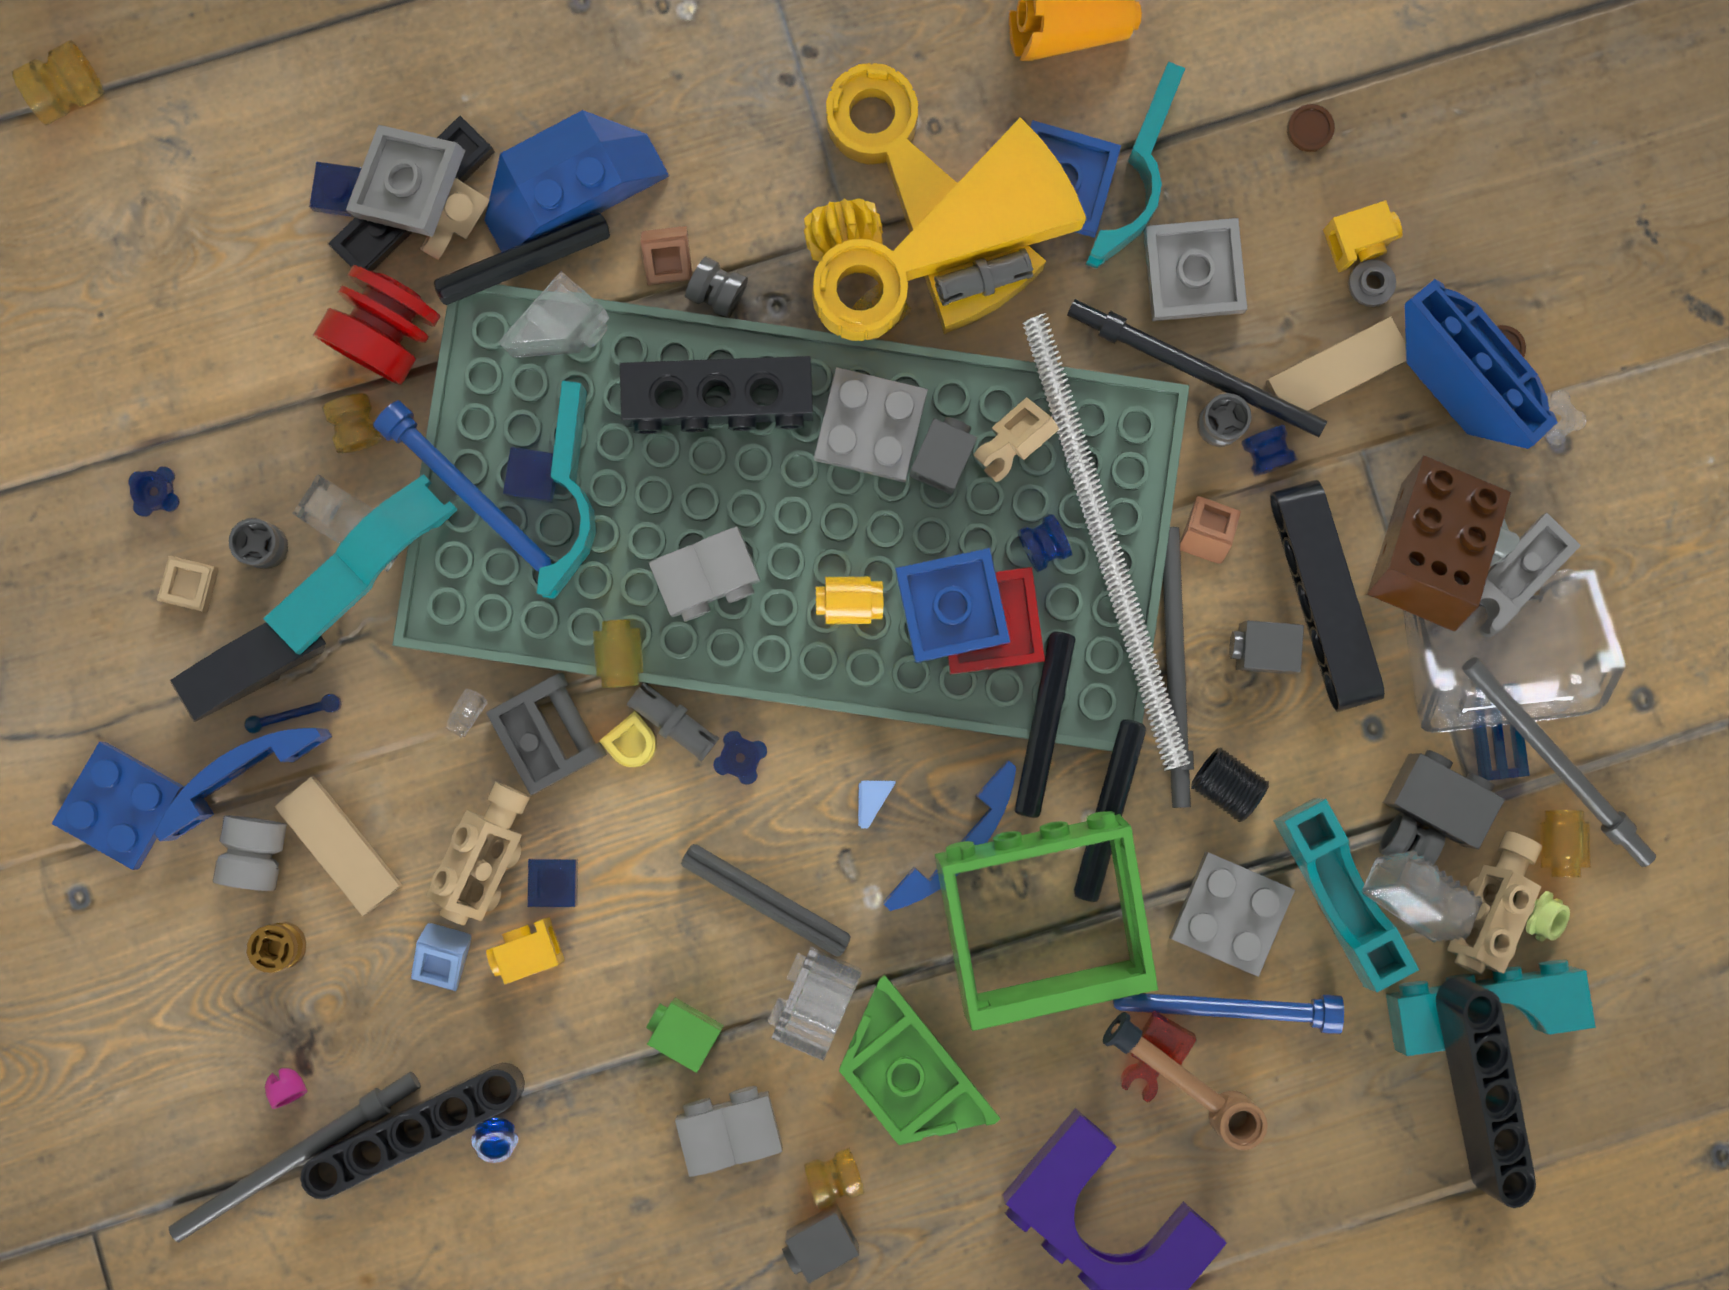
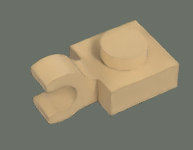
M455 178L433 237L426 236L419 249L439 260L453 233L467 239L490 199Z
M1026 397L992 427L997 436L990 442L981 445L974 453V457L986 467L985 473L995 482H998L1011 470L1012 461L1016 454L1025 460L1055 434L1059 428L1049 414Z

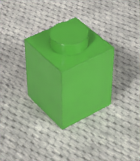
M675 997L668 1007L660 1003L646 1026V1029L653 1032L647 1045L697 1073L724 1025Z

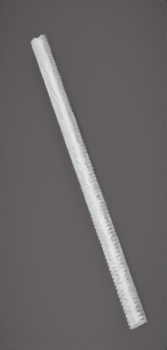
M1047 313L1040 314L1022 324L1025 325L1023 328L1026 330L1025 334L1030 342V350L1034 353L1032 357L1035 358L1034 362L1037 364V372L1040 374L1039 379L1042 380L1041 384L1046 392L1044 394L1047 396L1046 401L1049 402L1048 406L1051 408L1052 418H1054L1059 428L1057 434L1062 442L1060 445L1063 446L1062 451H1065L1064 456L1067 459L1068 468H1070L1069 473L1072 474L1071 479H1074L1075 490H1078L1076 495L1079 496L1078 501H1081L1080 507H1083V517L1087 518L1085 523L1088 524L1087 529H1090L1089 535H1092V538H1090L1093 540L1092 545L1096 546L1094 549L1097 552L1096 557H1100L1098 558V562L1101 563L1099 567L1104 568L1101 573L1105 574L1103 577L1106 580L1105 585H1109L1107 586V591H1110L1108 595L1113 596L1110 601L1114 602L1112 605L1115 608L1114 613H1118L1116 619H1119L1117 623L1122 624L1119 630H1123L1121 635L1125 636L1123 641H1128L1125 643V647H1129L1126 652H1132L1128 658H1133L1130 661L1131 664H1134L1132 669H1137L1133 673L1138 675L1135 680L1140 681L1137 686H1143L1139 689V692H1144L1141 697H1146L1142 702L1148 703L1144 707L1149 709L1146 714H1152L1148 720H1154L1150 723V726H1155L1151 730L1157 731L1153 736L1159 737L1155 742H1161L1157 748H1163L1159 751V754H1164L1161 759H1166L1162 765H1168L1164 771L1190 764V761L1186 760L1189 757L1184 755L1187 751L1182 749L1185 747V744L1181 743L1183 739L1178 738L1181 736V733L1177 732L1179 727L1175 726L1178 723L1172 721L1176 716L1171 715L1174 713V710L1170 709L1172 705L1167 704L1170 702V699L1165 698L1169 694L1163 693L1167 688L1161 687L1165 684V682L1160 681L1163 679V676H1157L1161 673V671L1156 670L1160 666L1154 664L1158 661L1157 659H1152L1156 656V654L1150 653L1154 648H1148L1152 645V642H1146L1150 637L1145 636L1149 633L1148 631H1143L1147 626L1141 625L1145 620L1139 619L1143 614H1137L1141 611V608H1136L1140 604L1134 603L1138 597H1132L1136 594V591H1130L1134 588V586H1129L1132 580H1127L1131 575L1125 574L1129 571V569H1123L1127 563H1121L1125 558L1119 557L1123 554V552H1118L1122 547L1116 546L1120 541H1114L1118 537V535H1112L1116 532V529H1110L1115 525L1109 524L1113 520L1112 518H1107L1111 513H1105L1109 509V507H1103L1107 504V501H1101L1106 497L1100 496L1104 492L1103 490L1098 491L1102 487V485H1096L1100 479H1094L1098 476V473H1092L1097 469L1091 468L1095 464L1094 462L1089 463L1093 459V457H1087L1091 451H1085L1089 448V445H1083L1088 441L1082 440L1086 436L1085 434L1080 435L1084 431V429H1078L1082 423H1076L1080 420V417L1075 418L1079 413H1073L1077 406L1071 407L1075 401H1069L1073 395L1068 396L1071 390H1066V388L1070 385H1064L1068 378L1062 379L1066 373H1060L1064 370V367L1059 368L1063 363H1057L1061 356L1055 357L1059 351H1053L1057 345L1052 346L1055 340H1050V338L1054 335H1048L1052 328L1046 329L1050 323L1045 324L1048 317L1043 318V316Z

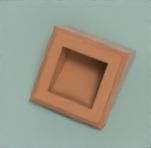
M686 226L641 232L640 242L647 285L689 281L693 272Z
M1197 495L1180 541V550L1217 564L1223 563L1232 547L1241 511Z

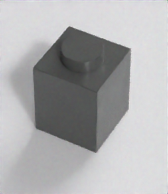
M945 417L944 422L934 418L911 468L910 477L953 495L978 437L969 434L971 427L957 419Z
M1249 620L1239 623L1238 631H1232L1229 647L1230 658L1236 659V670L1281 674L1301 672L1304 625Z
M837 1203L787 1230L785 1242L788 1246L782 1249L793 1273L796 1275L802 1272L808 1284L859 1256V1243Z

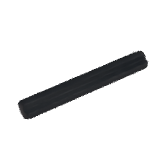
M596 213L439 277L434 281L435 291L443 305H449L602 242L610 237L609 226L603 215Z
M1055 631L1049 635L1015 804V813L1021 816L1038 818L1041 815L1075 645V636L1064 632Z
M1126 719L1120 722L1095 813L1110 811L1114 812L1115 815H1123L1146 733L1144 724ZM1110 840L1086 845L1074 887V894L1077 898L1089 902H1097L1099 900L1112 854Z

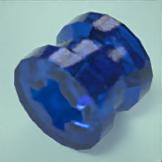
M1285 425L1265 430L1241 441L1243 450L1250 453L1252 457L1251 471L1254 477L1275 471L1298 460L1296 452L1289 449L1287 445L1288 431Z
M1053 514L1044 517L1041 524L1034 528L1025 526L1017 531L1022 547L1037 572L1046 569L1048 563L1056 558L1065 560L1073 555L1067 537Z

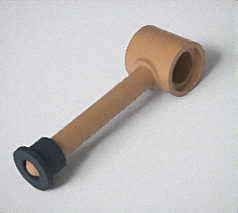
M1123 1012L1119 1014L1109 1025L1102 1042L1106 1046H1116L1125 1054L1132 1052L1208 1109L1212 1128L1229 1146L1237 1150H1249L1263 1141L1267 1132L1266 1116L1245 1094L1238 1091H1226L1219 1095L1142 1037V1030L1130 1022V1015ZM1239 1111H1246L1247 1118L1245 1123L1237 1129H1229L1228 1124L1232 1115Z

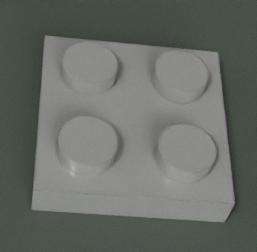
M378 125L346 211L355 218L433 237L465 150L456 142Z
M1238 218L1150 225L1145 227L1143 232L1152 321L1244 314L1247 311Z
M836 367L814 461L905 483L928 389Z
M1205 852L1169 938L1259 977L1295 890L1214 854Z

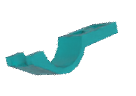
M1168 61L1127 161L1138 171L1145 186V209L1131 224L1116 230H1100L1086 265L1097 269L1139 237L1158 207L1162 182L1158 164L1151 153L1186 69L1182 66Z
M562 381L551 478L557 484L568 489L577 501L581 515L579 536L569 553L555 564L539 568L536 594L542 595L543 598L556 599L590 554L596 535L595 511L585 492L576 484L587 390L582 383Z
M424 474L383 501L366 515L349 532L338 546L336 552L263 618L295 653L300 655L365 596L372 589L375 580L382 570L406 546L429 530L440 527L457 511V508L450 501L443 505L427 488L432 483Z

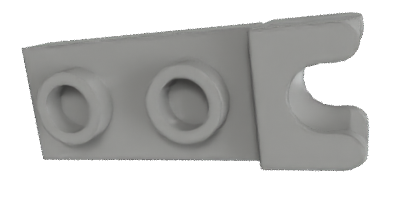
M1548 513L1540 516L1519 538L1520 543L1517 548L1503 562H1498L1489 569L1480 604L1485 607L1488 613L1486 622L1480 628V633L1484 637H1491L1501 631L1520 611V608L1581 546Z

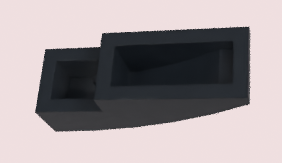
M266 622L192 665L171 679L170 683L193 722H196L280 679V675L322 654L326 643L322 636H320L299 655Z

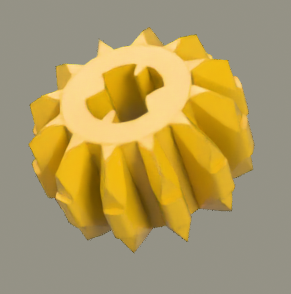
M844 198L842 201L835 203L829 201L828 205L816 207L812 210V213H809L804 218V235L807 249L810 250L812 260L818 262L822 261V257L829 249L848 240L869 239L883 244V227L880 214L877 213L875 203L865 201L864 199L847 200Z

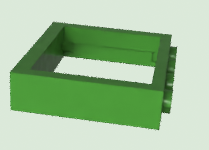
M1110 811L1097 812L1086 817L1087 821L1071 825L1064 821L1050 822L1042 825L1039 832L1025 835L1017 831L1004 832L995 835L992 842L974 845L973 842L969 841L957 842L947 846L946 852L934 854L963 1012L972 1031L1158 990L1132 828L1120 814L1115 815L1114 812ZM1110 840L1130 960L977 993L955 874Z

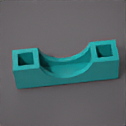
M1313 798L1274 819L1273 821L1363 987L1378 993L1418 971L1419 968L1398 929L1385 916L1364 884L1350 852V841L1327 799Z
M1568 960L1539 963L1540 971L1522 973L1521 967H1507L1504 974L1492 971L1493 978L1475 980L1474 974L1446 977V980L1457 976L1465 978L1494 992L1499 997L1501 1003L1515 1006L1525 1015L1533 1029L1551 1035L1596 1028L1587 971L1569 966ZM1428 981L1407 982L1399 985L1400 992L1386 994L1395 1051L1405 1056L1445 1051L1436 1007V995L1440 986L1429 987Z

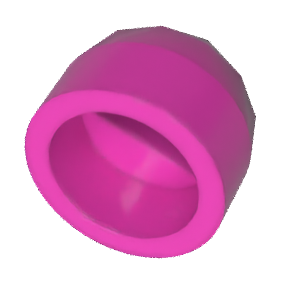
M290 1068L279 1069V1078L272 1073L267 1078L264 1086L266 1097L272 1109L285 1106L308 1092L302 1078L296 1071Z

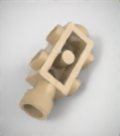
M495 781L487 798L491 803L485 816L466 810L460 824L453 832L451 844L440 867L432 877L431 886L426 895L427 898L442 907L439 915L460 925H465L469 917L482 921L486 911H491L498 905L501 898L499 883L506 868L513 867L521 855L519 840L522 835L511 829L517 813L523 814L530 796Z
M1506 831L1498 848L1502 854L1496 867L1484 865L1479 877L1474 878L1470 882L1467 890L1469 900L1461 918L1451 925L1449 930L1450 944L1447 951L1457 956L1454 962L1456 965L1479 975H1482L1484 968L1505 973L1509 961L1515 954L1516 945L1527 919L1534 910L1535 901L1541 889L1540 885L1524 877L1529 864L1535 865L1542 849V845L1521 834ZM1487 886L1488 895L1484 898L1483 890ZM1468 929L1469 934L1467 939L1465 940L1464 935L1466 930Z

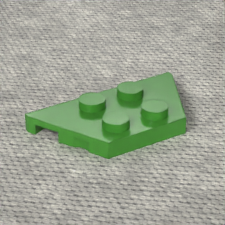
M885 974L881 976L840 1064V1073L898 1145L921 1141L929 1136L948 1135L956 1133L960 1129L986 1124L988 1126L996 1124L1000 1120V1116Z

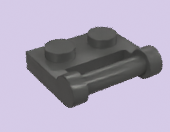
M563 672L542 681L486 712L530 795L544 790L607 755L600 742L595 743L566 689L569 683ZM547 697L551 699L579 753L568 759L537 702Z

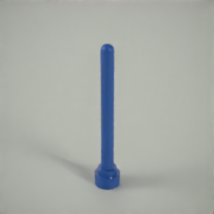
M400 400L391 403L379 414L373 427L386 440L390 441L393 439L397 444L403 442L536 571L539 572V568L551 565L550 557L416 429L417 423L413 420L414 413Z
M1147 993L1113 1000L1114 1007L1119 1011L1309 1022L1312 1028H1319L1321 1033L1341 1034L1344 1025L1343 997L1339 995H1321L1320 999H1312L1311 1003Z

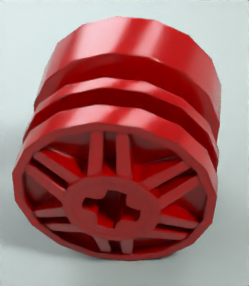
M353 265L347 277L364 289L362 294L343 285L337 291L346 302L354 307L349 315L339 310L328 308L313 336L364 368L395 384L402 385L416 358L400 344L404 337H407L417 342L426 343L429 336L412 324L413 320L416 319L434 327L441 316L429 307L419 294L399 281L383 273L368 271Z

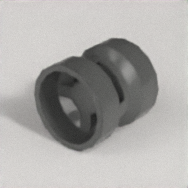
M705 256L698 264L689 281L685 298L696 304L706 303L712 306L715 314L729 318L741 300L747 286L748 277L736 271L728 273L720 268L719 262Z
M1230 393L1220 394L1213 398L1199 414L1197 422L1199 434L1210 445L1217 447L1229 446L1237 441L1249 428L1252 418L1251 410L1246 401L1240 396Z
M247 518L238 522L232 528L229 535V548L232 555L239 562L259 569H271L278 566L285 559L288 552V540L284 532L277 526L257 518Z
M1400 812L1392 820L1384 833L1379 846V853L1393 860L1402 859L1407 862L1408 869L1424 876L1433 867L1441 854L1446 837L1433 828L1423 829L1417 825L1415 818Z

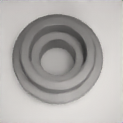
M1375 259L1366 260L1358 264L1351 272L1348 281L1349 291L1358 303L1369 307L1379 306L1393 295L1396 288V277L1393 270L1386 263ZM1368 275H1375L1379 278L1381 283L1379 289H1372L1367 285L1366 277Z

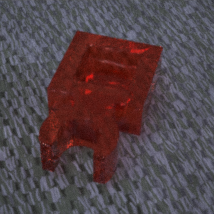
M1153 1011L1142 1029V1037L1179 1065H1182L1197 1040L1195 1033L1156 1011ZM1130 1052L1131 1056L1139 1060V1062L1129 1065L1123 1071L1121 1086L1127 1090L1133 1080L1137 1078L1145 1079L1148 1083L1142 1091V1097L1144 1101L1150 1102L1157 1094V1077L1160 1073Z

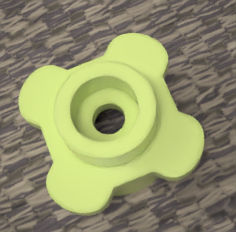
M1545 891L1535 901L1534 910L1527 919L1526 932L1531 935L1535 933V938L1541 942L1546 938L1556 940L1561 936L1568 924L1570 917L1569 907L1564 905L1562 900L1558 898L1553 899V893Z

